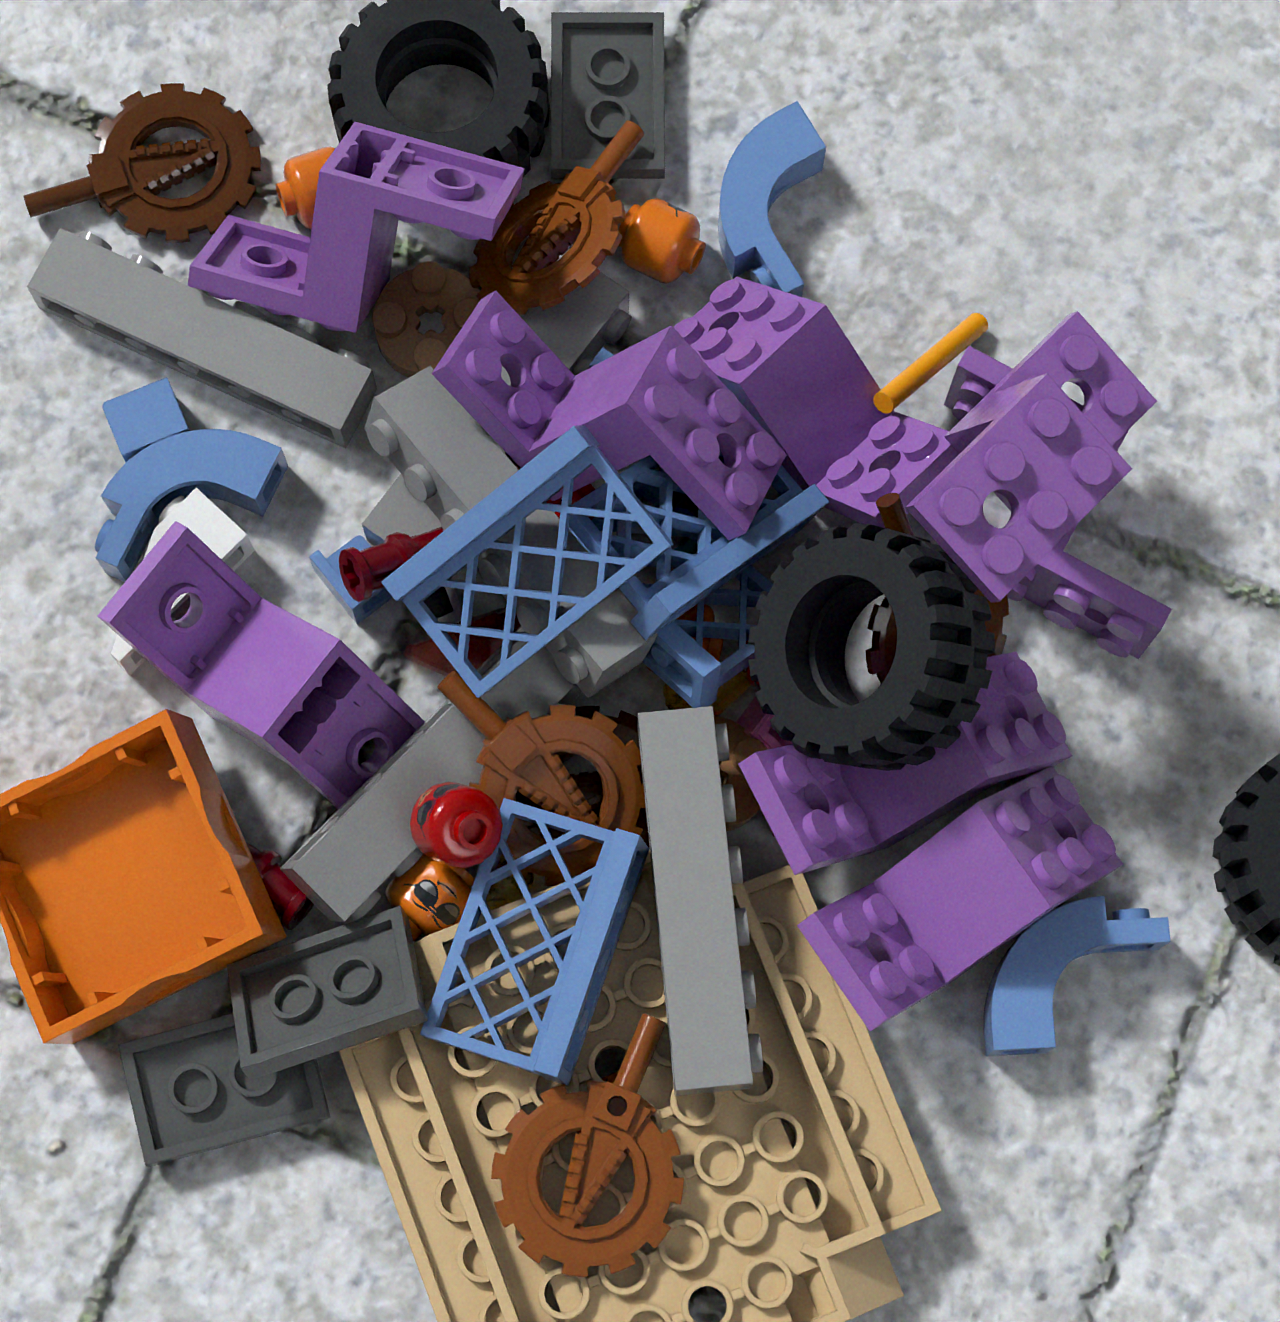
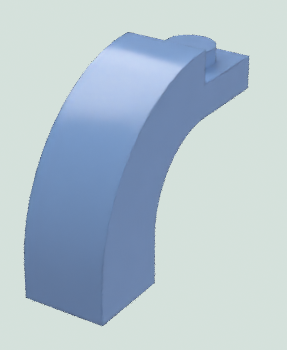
M798 101L762 120L743 138L728 162L721 185L718 238L724 262L732 279L753 269L750 271L751 281L802 297L804 282L776 238L768 218L771 206L783 192L821 172L823 169L826 146Z
M199 429L166 437L141 450L117 471L101 494L106 506L112 514L116 515L115 520L108 519L99 531L95 542V551L98 552L95 557L106 574L125 582L133 573L153 530L159 523V516L164 508L179 496L186 498L195 488H198L207 498L227 501L263 517L288 468L282 448L246 433L223 429Z
M1097 896L1060 906L1033 923L1004 954L989 984L983 1016L986 1056L1044 1054L1054 1049L1056 1041L1053 1018V994L1057 980L1068 963L1079 957L1095 953L1160 950L1171 942L1168 917L1150 918L1149 909L1130 908L1113 911V920H1107L1105 896Z

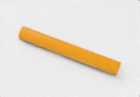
M980 313L969 315L877 392L873 398L875 407L882 413H891L988 330L986 318Z

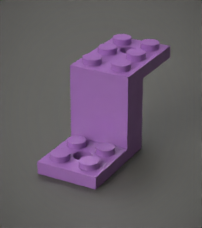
M354 122L319 171L311 237L228 215L191 263L188 286L207 291L211 296L218 299H236L261 306L269 313L275 315H293L318 322L322 327L332 331L346 330L357 333L390 279L398 220L407 223L424 222L450 229L456 236L464 239L475 240L482 238L492 241L521 190L525 168Z
M736 277L719 285L710 295V301L693 317L684 319L674 326V329L698 353L699 357L725 386L735 394L741 404L784 450L787 455L781 465L804 491L815 483L829 500V503L825 506L827 509L861 524H872L885 528L876 506L878 498L888 493L899 494L905 512L908 514L909 511L905 507L959 455L944 437L949 431L895 412L894 410L891 413L885 414L875 407L873 398L881 389L825 304Z
M494 291L479 301L432 372V375L520 468L525 466L571 427L585 425L599 442L600 446L598 448L616 471L650 455L728 540H732L747 532L787 455L774 438L767 433L741 404L735 394L725 386L672 325L574 376L497 291ZM502 366L510 377L511 386L501 377ZM720 451L724 458V464L718 458ZM593 465L574 479L573 492L602 478ZM563 489L550 499L555 501L561 498Z
M1078 311L1067 315L944 436L959 455L905 508L991 603L999 602L1132 470L1130 465L1114 449L1113 445L1157 400ZM1065 382H1072L1082 390L1084 395L1082 410L1061 389ZM991 492H994L1011 511L1010 519L1003 528L992 526L984 516L983 504Z
M968 346L957 365L944 405L952 409V414L960 421L1013 368ZM1072 400L1080 410L1083 409V405ZM1128 431L1113 445L1116 451H1118ZM1075 526L1007 594V597L1014 601H1022L1025 598L1044 609L1043 614L1053 623L1067 629H1075L1077 626L1096 636L1097 644L1113 655L1126 658L1130 654L1139 659L1161 631L1172 609L1064 552L1063 550L1073 534Z
M177 521L171 525L97 616L211 718L286 762L337 809L425 722L340 639L261 598L188 527ZM189 593L191 603L188 612L181 619L172 621L171 607L174 601L180 595ZM374 738L375 748L371 757L364 763L358 764V753L362 745Z
M1017 652L987 657L986 669L991 670L992 675L988 689L980 688L975 701L981 704L972 722L962 721L957 727L961 731L960 737L947 749L934 747L936 751L934 757L920 765L906 764L901 770L883 771L824 762L823 759L808 757L795 750L793 744L755 752L738 763L794 875L889 848L998 782L1041 771L1051 766L1055 767L1070 758L1072 754L1065 743V730L1058 718L1047 710L1037 691L1038 683L1033 670L1025 661L1019 658Z
M1053 766L975 803L873 883L814 912L797 925L869 1031L874 1030L950 984L1056 906L1105 878L1123 865L1115 853L1116 848L1111 836L1101 826L1093 823L1080 805V797L1074 785L1066 777L1059 775Z

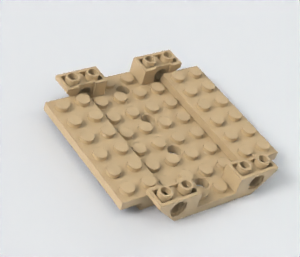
M649 849L570 1084L566 1086L567 1093L587 1091V1081L605 1082L598 1076L595 1070L597 1057L601 1052L609 1048H618L627 1052L642 1013L666 1023L637 1094L641 1095L644 1100L657 1110L650 1119L656 1124L660 1132L664 1133L669 1129L673 1132L681 1155L671 1157L673 1172L677 1178L684 1177L681 1205L673 1202L670 1203L663 1223L670 1226L671 1229L655 1249L648 1242L645 1243L640 1249L632 1253L636 1264L622 1271L611 1274L608 1264L588 1267V1277L561 1274L564 1263L553 1260L545 1255L538 1264L518 1248L525 1239L513 1223L506 1228L503 1227L494 1202L504 1200L501 1179H491L495 1152L505 1155L507 1146L513 1136L505 1128L521 1108L529 1115L544 1102L539 1094L562 1084L547 1080L540 1075L424 1038L420 1035L424 1022L339 1051L437 1322H695L689 1313L688 1302L692 1293L701 1287L715 1288L723 1295L726 1310L719 1322H846L904 1296L880 1236L942 1210L866 1025L797 926L811 914L818 911L803 873L794 875L790 865H787L746 882L732 884L734 908L746 907L749 945L739 946L741 971L752 970L754 975L756 1008L745 1009L748 1034L759 1033L763 1072L752 1073L753 1084L750 1089L675 1096ZM590 882L578 888L583 899ZM553 886V887L548 888V889H546V890H543V891H540V892H538V893H535V894H533L532 896H533V898H535V897H537V896H539V895H541V894H543V893H545V892H547V891L553 889V888L556 887V886ZM571 892L539 908L552 937L575 926L580 912ZM525 898L491 910L494 919L526 903ZM532 913L500 928L513 957L545 941ZM483 914L480 915L476 928L487 923ZM459 923L429 934L414 943L426 1012L429 1010ZM492 933L470 944L465 957L473 978L505 962ZM550 952L518 968L532 997L554 986L559 973L557 964ZM461 971L455 988L465 983ZM511 972L479 988L492 1018L524 1001ZM471 993L449 1003L440 1028L462 1034L484 1022ZM548 1002L537 1007L542 1019ZM528 1011L497 1027L507 1050L530 1057L538 1029ZM489 1032L476 1038L477 1040L495 1045ZM576 1132L568 1134L554 1144L543 1161L540 1176L543 1197L558 1216ZM629 1154L581 1226L590 1227L606 1224L622 1213L632 1198L635 1184L633 1162Z

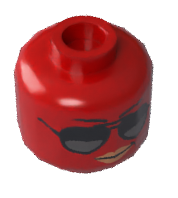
M454 782L434 785L421 794L412 808L410 819L412 839L420 851L435 861L459 868H468L481 864L491 856L500 842L503 828L501 812L489 795L480 789Z

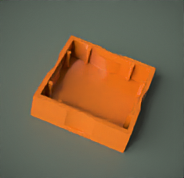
M165 709L89 748L82 756L63 769L47 776L26 780L0 794V923L7 939L11 965L44 1044H75L227 968L228 964L245 959L287 938L192 718Z

